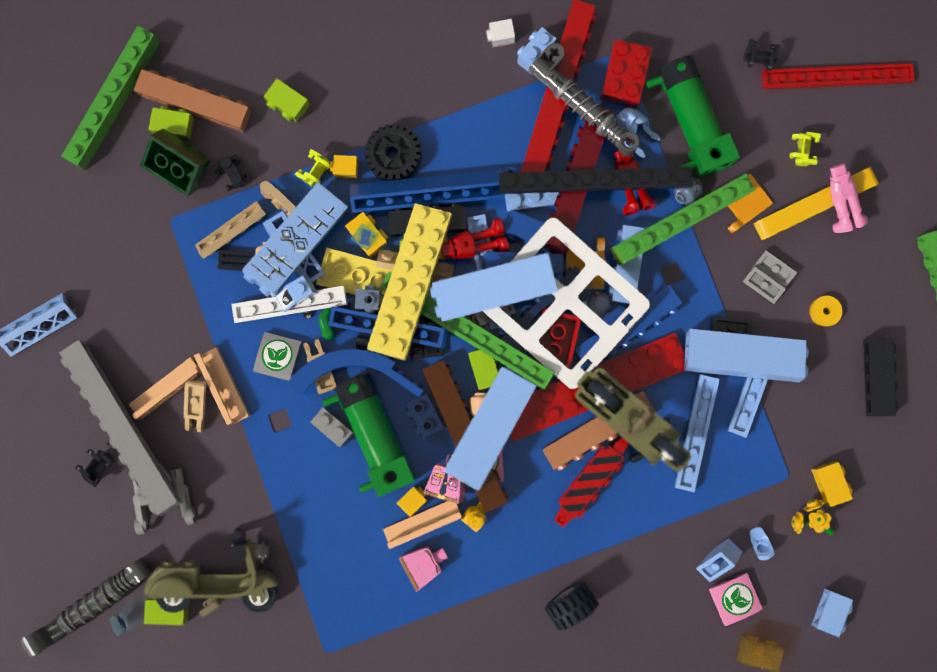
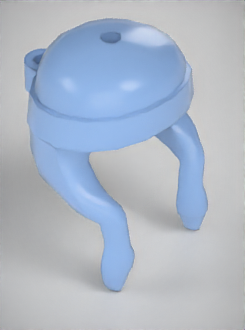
M625 108L616 116L618 125L621 124V128H626L625 132L628 130L636 134L637 124H642L644 131L650 138L660 141V137L648 127V118L640 111ZM631 141L624 142L626 147L634 146ZM637 148V155L645 158L642 149Z

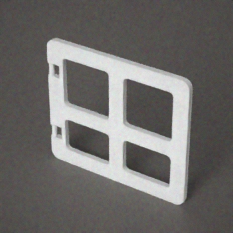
M550 218L511 262L535 256L552 236H555L585 262L584 269L568 286H563L554 278L558 292L551 294L555 296V301L529 330H524L499 307L484 310L483 312L546 368L553 371L554 375L566 386L575 389L578 387L577 383L586 372H592L648 310L649 301L559 220ZM596 275L601 276L629 301V307L612 325H607L578 298V295ZM566 309L571 310L599 335V340L573 369H568L539 343L541 336ZM629 313L633 319L625 326L621 321ZM589 359L592 364L586 371L582 370L580 367Z

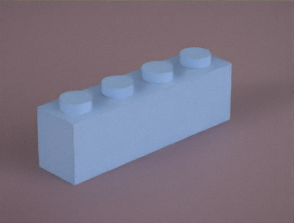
M623 225L621 230L617 231L616 241L620 243L646 228ZM643 253L621 265H618L616 261L615 267H612L635 289L638 288ZM609 286L608 297H610L611 303L629 305L628 300L612 286Z

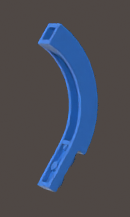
M358 349L338 350L319 356L300 368L287 383V385L304 395L308 388L324 374L343 367L358 366L373 369L384 374L417 397H420L424 391L421 389L422 385L412 379L410 382L404 378L406 374L399 369L392 370L396 362L378 353Z

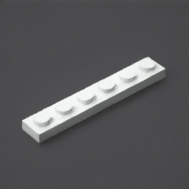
M345 286L317 290V294L286 312L283 311L276 297L232 304L234 323L332 308V306L348 305Z

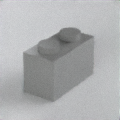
M323 407L311 420V423L339 447H343L354 434L351 428L326 407Z

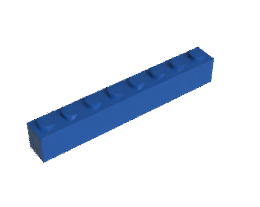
M502 169L350 184L352 213L414 207L415 204L428 206L505 198V194H499L498 175L502 173Z

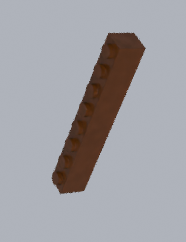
M444 360L422 369V373L457 448L473 417L468 416L466 412L469 409L465 399L461 400L458 394L461 392L457 381L453 382L450 376L453 374L450 365H445ZM492 468L479 491L475 490L485 513L507 504L506 499L509 498L505 488L501 489L498 483L501 479L497 470L493 471Z

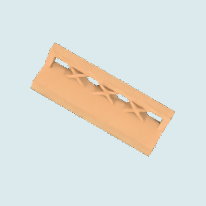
M215 347L206 353L194 355L226 424L233 425L251 416L219 348Z
M191 357L133 400L129 404L135 412L132 416L135 419L145 418L183 389L187 379L194 380L200 376L202 372L196 362Z
M446 501L384 528L383 531L388 540L387 545L391 549L460 519L462 515L457 503Z

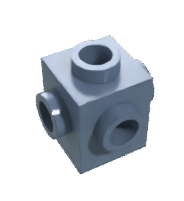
M365 286V289H356L355 308L364 309V313H375V310H380L384 299V294H381L382 290H377V286ZM369 296L372 297L371 303L368 301Z

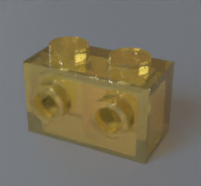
M747 634V637L740 636L735 659L742 664L779 672L784 649L776 641L766 639V642L759 641V637Z

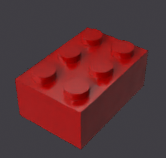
M614 40L600 101L635 109L638 107L652 51L651 47Z
M543 309V310H542L541 316L543 315V313H544L547 309ZM562 313L541 336L539 343L570 369L581 319L574 315ZM532 355L531 359L543 365Z

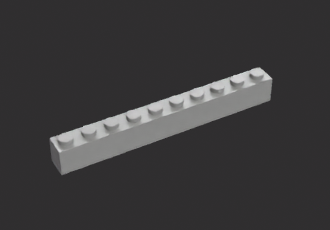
M78 340L60 351L61 363L66 369L70 370L72 381L79 385L81 396L84 400H88L91 405L89 407L90 411L95 417L99 418L100 428L105 433H108L111 446L114 449L117 448L120 453L118 455L120 461L127 465L130 470L128 472L129 476L138 483V490L142 497L147 498L149 501L148 507L154 515L163 516L182 504L183 502L87 344Z

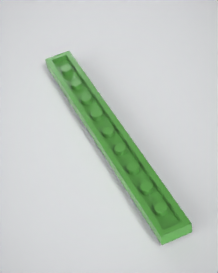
M390 271L380 286L385 292L392 274ZM429 295L426 296L421 314L545 390L555 374L553 371L463 316L442 321L441 317H437L435 306H438L437 300Z

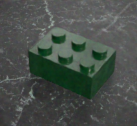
M161 129L150 135L140 167L188 197L200 189L211 158L165 129Z

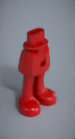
M619 151L614 153L616 158L614 162L616 165L615 170L641 169L633 155L624 156ZM624 190L627 197V204L622 209L624 216L633 215L639 212L640 209L647 211L657 206L656 200L650 197L646 190H637L640 205L633 190Z
M495 218L492 226L486 230L475 233L465 231L452 239H448V242L443 243L441 249L444 259L449 257L453 259L455 257L472 258L475 257L476 253L493 249L500 252H509V245L505 236L493 241L474 244V242L503 235L504 227L501 219Z

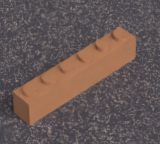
M141 69L134 91L139 96L175 109L187 110L190 114L241 132L245 131L252 113L245 102L239 100L233 102L225 95L219 94V96H216L208 89L202 88L199 90L191 83L184 82L182 84L177 82V79L167 75L165 78L159 76L160 73L149 69V71Z
M643 391L634 394L655 411ZM595 417L541 450L554 470L558 469L560 471L569 465L567 462L575 459L577 461L585 456L584 452L591 449L594 451L602 446L601 442L608 439V441H611L619 435L605 422Z

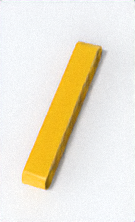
M871 167L851 176L858 194L880 184ZM830 186L755 222L754 226L761 240H765L833 207Z

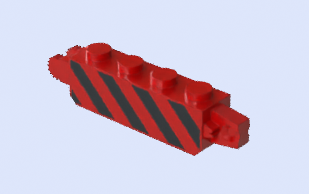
M624 438L617 439L611 447L609 445H602L558 499L560 509L554 517L556 523L564 527L571 519H576L578 516L581 518L588 509L586 505L590 501L594 502L600 494L598 490L601 486L605 487L612 479L610 475L613 471L617 472L624 464L622 462L624 459L622 453L628 446Z

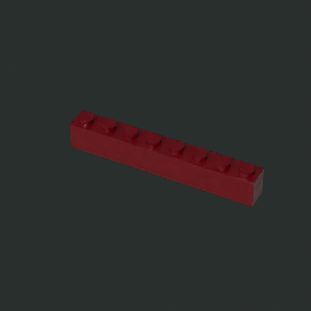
M601 107L603 110H609V115L613 113V110ZM582 118L585 121L584 127H579L576 136L580 138L578 144L574 143L571 154L574 155L573 160L568 161L565 171L595 169L605 136L598 135L596 133L597 125L594 127L592 125L588 126L589 123L584 118ZM587 191L562 192L561 196L557 195L554 203L557 209L555 213H551L550 218H556L574 234ZM552 236L544 246L545 249L566 255L569 249L555 236Z

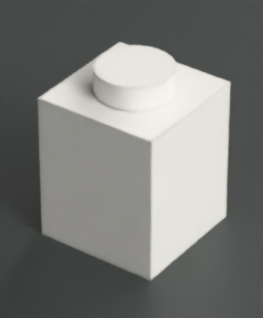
M512 19L489 23V30H486L488 42H492V47L515 42Z

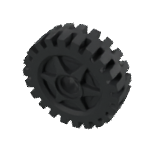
M387 124L385 127H379L377 131L374 130L372 136H369L367 139L365 158L367 165L375 176H378L381 180L390 181L409 178L416 172L421 160V146L416 135L410 129H406L402 125ZM393 149L398 151L395 157L388 155L389 151Z

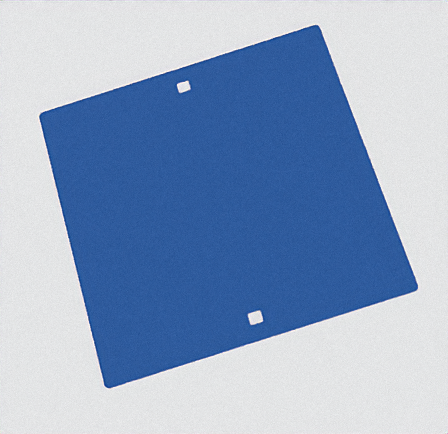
M610 55L581 65L578 77L573 78L574 83L578 84L580 90H585V94L588 97L593 96V101L596 104L601 103V107L613 110L612 114L615 117L623 109L631 108L600 101ZM538 81L411 128L410 130L416 135L421 146V160L416 172L411 177L405 179L501 169L503 173L508 167H513L518 172H521L547 87ZM640 99V103L636 110L640 111L643 115H645L648 118V127L652 132H654V129L652 127V124L650 122L642 99ZM570 106L567 113L563 112L561 119H564L562 130H557L556 137H559L556 148L552 147L550 154L554 156L551 166L547 165L545 172L565 171L568 161L573 160L574 155L571 154L574 143L578 144L580 138L576 136L579 127H584L585 121L580 119L581 116L577 112L572 113L573 109ZM637 124L638 148L642 149L645 158L638 156L636 152L633 156L641 169L669 168L658 140L650 138L644 131L642 124ZM608 137L604 138L594 170H615L616 165L614 162L616 158L614 153L619 151V149L615 146V143L611 142L612 139L609 141ZM365 146L341 154L343 156H357L359 160L358 179L335 178L330 169L324 171L319 179L323 187L348 206L345 214L311 252L320 267L326 247L377 261L379 252L372 258H369L345 227V225L362 213H352L350 184L385 181L375 176L367 165ZM393 149L389 151L388 155L395 157L398 151ZM314 165L301 169L303 171L302 175L305 172L309 173ZM298 171L268 181L295 207L313 188L295 176V173ZM260 185L176 215L171 219L172 230L213 344L219 348L251 415L241 422L323 649L328 653L343 649L772 486L788 478V469L761 401L759 402L747 438L727 431L746 377L682 371L636 390L632 394L643 391L655 410L654 412L662 418H669V424L681 435L677 440L684 445L699 375L720 379L695 492L674 488L677 472L661 460L655 466L650 465L646 457L632 463L630 457L639 451L627 442L628 446L622 453L624 457L622 462L624 464L617 472L613 471L610 475L612 479L605 487L601 486L598 490L600 494L594 502L590 501L586 505L588 509L581 518L578 516L576 519H571L564 527L556 523L554 517L560 509L558 499L598 449L594 451L591 449L584 452V457L577 461L575 459L567 462L569 465L560 471L558 469L554 470L541 449L595 418L596 416L588 410L514 442L509 435L502 448L504 482H498L501 489L505 488L509 498L506 499L507 504L484 514L486 522L477 532L472 530L460 518L389 549L387 545L388 540L383 529L409 518L397 502L414 485L416 488L420 486L425 491L435 465L439 463L446 464L448 454L453 455L456 450L455 444L422 373V369L444 360L445 365L449 364L453 372L450 376L453 382L457 381L461 390L458 394L461 400L465 399L469 408V400L474 396V393H488L490 389L478 390L468 353L479 349L474 348L473 345L448 330L445 349H443V356L415 358L412 361H405L383 355L396 362L392 370L395 371L397 368L406 374L404 378L410 382L413 379L422 385L421 389L424 391L420 397L428 394L445 427L424 439L422 435L418 437L413 427L416 423L413 418L409 419L405 411L408 408L406 404L419 397L373 369L350 366L332 371L337 386L355 376L370 373L403 455L407 456L417 479L415 482L380 497L377 496L374 488L361 493L359 486L371 481L368 475L370 469L355 434L349 438L343 447H339L311 423V420L325 407L322 400L335 395V390L319 395L314 382L303 395L287 385V380L253 372L264 332L301 341L302 345L293 375L308 363L304 343L307 342L310 345L312 356L319 354L315 346V339L318 338L325 353L356 349V338L361 332L333 327L335 331L334 339L327 340L323 338L318 321L323 309L313 310V315L309 319L305 318L303 312L234 323L232 304L271 298L272 296L269 295L267 297L259 290L260 286L255 282L253 284L249 283L243 277L245 275L243 271L217 269L219 250L256 253V248L263 246V242H267L270 238L263 223L283 210H278L272 204V199H266L260 191ZM649 189L646 192L656 200L657 206L647 211L640 209L639 212L633 215L624 216L622 209L627 204L624 190L587 191L574 234L593 251H597V238H605L604 261L611 267H615L616 260H613L610 248L619 243V241H616L617 231L621 230L623 225L647 228L682 209L684 205L676 200L674 189ZM633 190L635 197L640 205V198L637 190ZM505 198L458 202L461 206H465L466 218L485 214L488 228L492 226L495 218H500L504 227L510 212L507 213ZM257 201L266 215L260 221L249 226L243 233L232 238L228 244L218 248L214 254L203 259L195 244ZM454 203L438 204V205H442V207H450L449 205H450V204H454ZM553 205L516 212L545 223L550 218L551 213L556 212L557 207ZM412 207L404 208V210H412ZM393 209L364 212L366 216L370 214L375 220L376 224L374 226L378 231L382 229L387 235L386 241L388 245L383 250L399 253L400 238L403 239L404 236H390L388 211H393ZM280 218L272 224L278 229L284 220ZM692 226L643 253L637 290L648 299L667 286L660 268L677 262L683 280L670 284V286L682 302L678 306L680 310L671 316L669 313L663 316V322L655 327L653 324L647 327V333L641 337L635 335L631 338L632 343L625 348L619 346L615 349L616 354L608 359L605 356L601 363L673 333H676L685 354L686 333L689 329L711 331L713 316L727 317ZM462 232L447 233V240ZM505 235L490 237V240L493 241ZM507 239L509 252L519 253L524 247L522 245L523 242L518 240L513 242ZM224 255V258L251 260L253 258L245 256ZM563 255L564 272L566 270V255ZM449 257L438 261L455 265L452 277L477 271L474 257H455V259ZM223 262V265L245 267L247 265L244 263ZM307 265L306 274L309 278L319 273L316 267ZM294 273L281 289L298 279L297 275ZM560 274L556 279L560 281L564 277ZM317 280L313 282L316 290L326 289V287L316 285ZM604 280V289H585L578 298L584 303L593 292L600 293V291L608 296V289L611 285ZM346 293L348 305L338 306V308L364 313V309L355 308V295ZM538 297L512 303L516 313L509 316L518 322L522 318L520 314L527 307L532 309L536 305L534 301ZM610 303L612 308L602 320L607 325L612 324L629 305ZM566 309V310L563 312V313H566V314H570V315L576 316V315H575L571 310H569V309ZM375 310V313L369 314L378 315L380 310ZM542 311L532 320L527 330L541 317ZM420 314L419 320L429 318L424 316L423 314ZM582 320L575 348L597 334ZM502 328L490 330V333L496 337L500 334L504 336L507 333ZM523 347L521 352L531 358L532 354ZM574 353L570 369H573L579 362ZM499 361L495 362L497 369L502 367L506 369L507 366ZM553 375L548 385L558 382L560 379ZM536 385V388H535L534 391H536V390H538V389H541V387H539L538 385ZM339 401L326 407L352 429ZM286 409L291 427L274 432L269 415ZM469 409L466 410L468 416L471 417V415L469 414ZM619 435L611 441H608V439H606L603 442H601V444L609 445L611 447V445L614 442H616L617 439L623 437ZM389 471L388 477L394 481L397 479V474L394 471ZM468 485L465 486V499L457 504L461 515L470 506L476 507L480 502L475 489ZM427 495L425 497L428 500L412 516L447 500ZM429 546L433 553L443 548L448 558L439 563L442 572L416 592L398 559L399 556Z

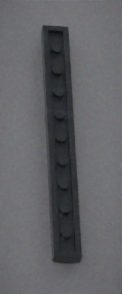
M691 167L499 173L498 175L499 194L681 189L693 186Z

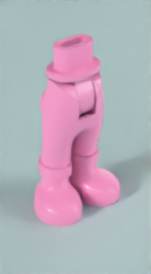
M842 163L831 167L832 175L829 176L831 180L830 191L837 211V217L839 218V221L832 226L835 233H843L854 230L853 227L860 228L868 223V217L861 213L862 206L860 205L857 189L850 171L846 169V164ZM846 200L848 201L849 210H850V213L852 214V217H851V218H850V214H849V211H848V208H847Z

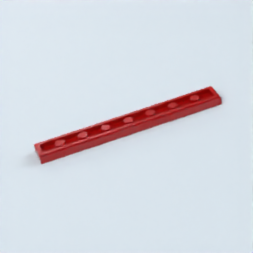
M914 63L771 69V71L763 69L761 71L763 90L907 84L915 82Z

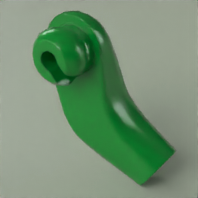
M332 308L323 309L318 318L322 336L327 340H332L335 337L334 328L328 325Z

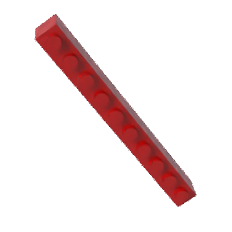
M573 0L560 45L564 48V60L557 69L562 75L570 77L572 80L574 77H578L581 66H578L579 59L583 60L586 51L583 45L585 41L589 42L592 31L588 29L590 24L594 25L597 13H594L595 5L578 0ZM546 88L521 172H545L546 166H551L554 155L550 153L552 147L556 148L559 137H556L557 130H562L564 119H561L563 112L567 113L569 106H565L563 100H557L549 88Z

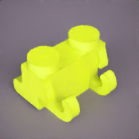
M812 132L793 134L792 140L799 139L797 153H790L789 158L794 159L796 157L795 162L798 166L817 165V156L809 159L812 139H815L816 143L820 142L821 134Z
M312 149L309 151L308 157L312 159L315 156L314 160L316 163L309 173L305 172L304 175H302L303 171L299 169L295 176L311 187H314L317 182L321 183L319 180L324 171L330 169L331 165L328 159Z

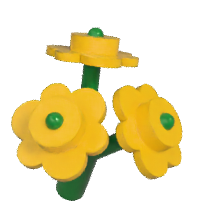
M811 499L806 503L807 505L803 508L804 511L810 512L814 510V512L809 514L810 522L803 521V513L797 512L796 516H793L792 527L797 534L801 533L804 525L814 528L817 533L825 531L830 536L835 533V530L829 524L831 516L822 510H818V508L826 503L825 500Z

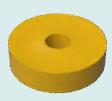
M832 296L819 297L810 306V317L819 326H832L840 320L842 306ZM824 308L828 309L827 315L823 312Z

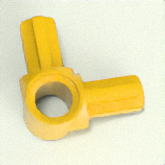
M479 502L476 507L470 506L461 518L475 532L486 522L485 512L481 503Z

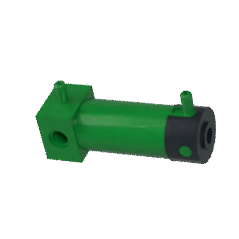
M688 55L675 59L659 68L657 71L659 77L646 81L645 85L649 89L661 84L664 93L667 94L690 149V152L687 154L689 162L680 165V168L691 167L695 178L700 179L731 167L740 158L730 133L723 134L701 81V76L693 56Z
M370 373L355 376L334 388L336 394L323 399L322 403L327 407L339 401L342 410L346 413L370 469L368 475L371 481L359 486L361 493L374 488L377 496L380 497L417 480L407 456L403 455ZM389 471H394L397 474L396 480L389 479Z

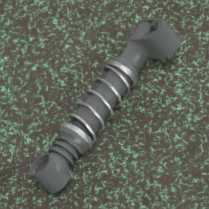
M558 43L548 45L533 61L528 71L549 88L557 100L561 99L565 102V106H570L573 109L572 113L577 112L581 116L580 119L584 118L589 123L588 126L592 125L594 127L597 125L596 133L600 136L608 137L609 141L612 139L611 142L615 143V146L622 155H633L639 145L638 136L628 130L625 132L626 128H621V124L618 125L617 118L613 114L609 115V110H603L601 103L596 104L593 101V96L588 97L585 94V90H580L578 84L574 83V80L570 77H565L557 70L564 60V48ZM551 54L553 55L552 65L548 63L551 60ZM631 141L634 146L626 147L623 142Z
M139 558L116 576L102 581L100 587H94L92 593H86L82 600H76L74 606L70 605L66 608V611L62 610L56 615V619L22 639L20 643L30 658L40 654L66 634H71L78 630L81 623L87 624V619L91 616L96 617L97 612L105 610L104 607L113 605V599L116 601L121 600L126 591L149 577L151 571L143 559Z

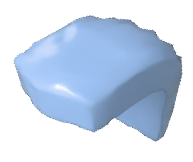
M761 527L753 528L750 531V540L759 560H769L775 554L773 547Z

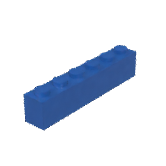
M670 284L648 298V310L606 355L607 359L617 353L615 349L619 346L625 348L632 343L631 338L635 335L641 337L647 333V327L653 324L655 327L663 322V316L668 313L671 316L680 310L678 306L682 302ZM628 313L621 322L626 326L633 317ZM598 334L574 349V354L579 361L599 340ZM587 359L582 365L587 369L592 362Z
M332 306L328 325L372 335L378 315ZM418 323L411 343L445 349L448 330Z

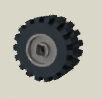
M586 582L572 585L556 595L548 602L545 611L557 630H566L590 616L598 607L599 602Z

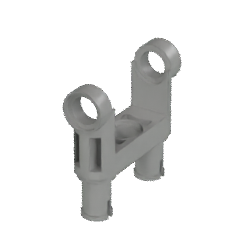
M182 468L170 470L173 488L183 502L180 504L182 518L185 519L187 525L196 524V512L194 507L191 506L189 489L184 484ZM133 481L135 492L133 503L136 515L134 528L137 535L147 533V524L149 522L146 505L150 503L147 498L142 497L140 494L138 483Z

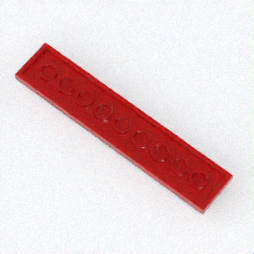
M673 333L603 362L595 367L591 373L597 368H602L632 393L684 371L685 354L676 333ZM560 380L548 385L545 390L541 388L533 391L510 433L512 441L514 442L588 411L575 397L579 387L571 389Z

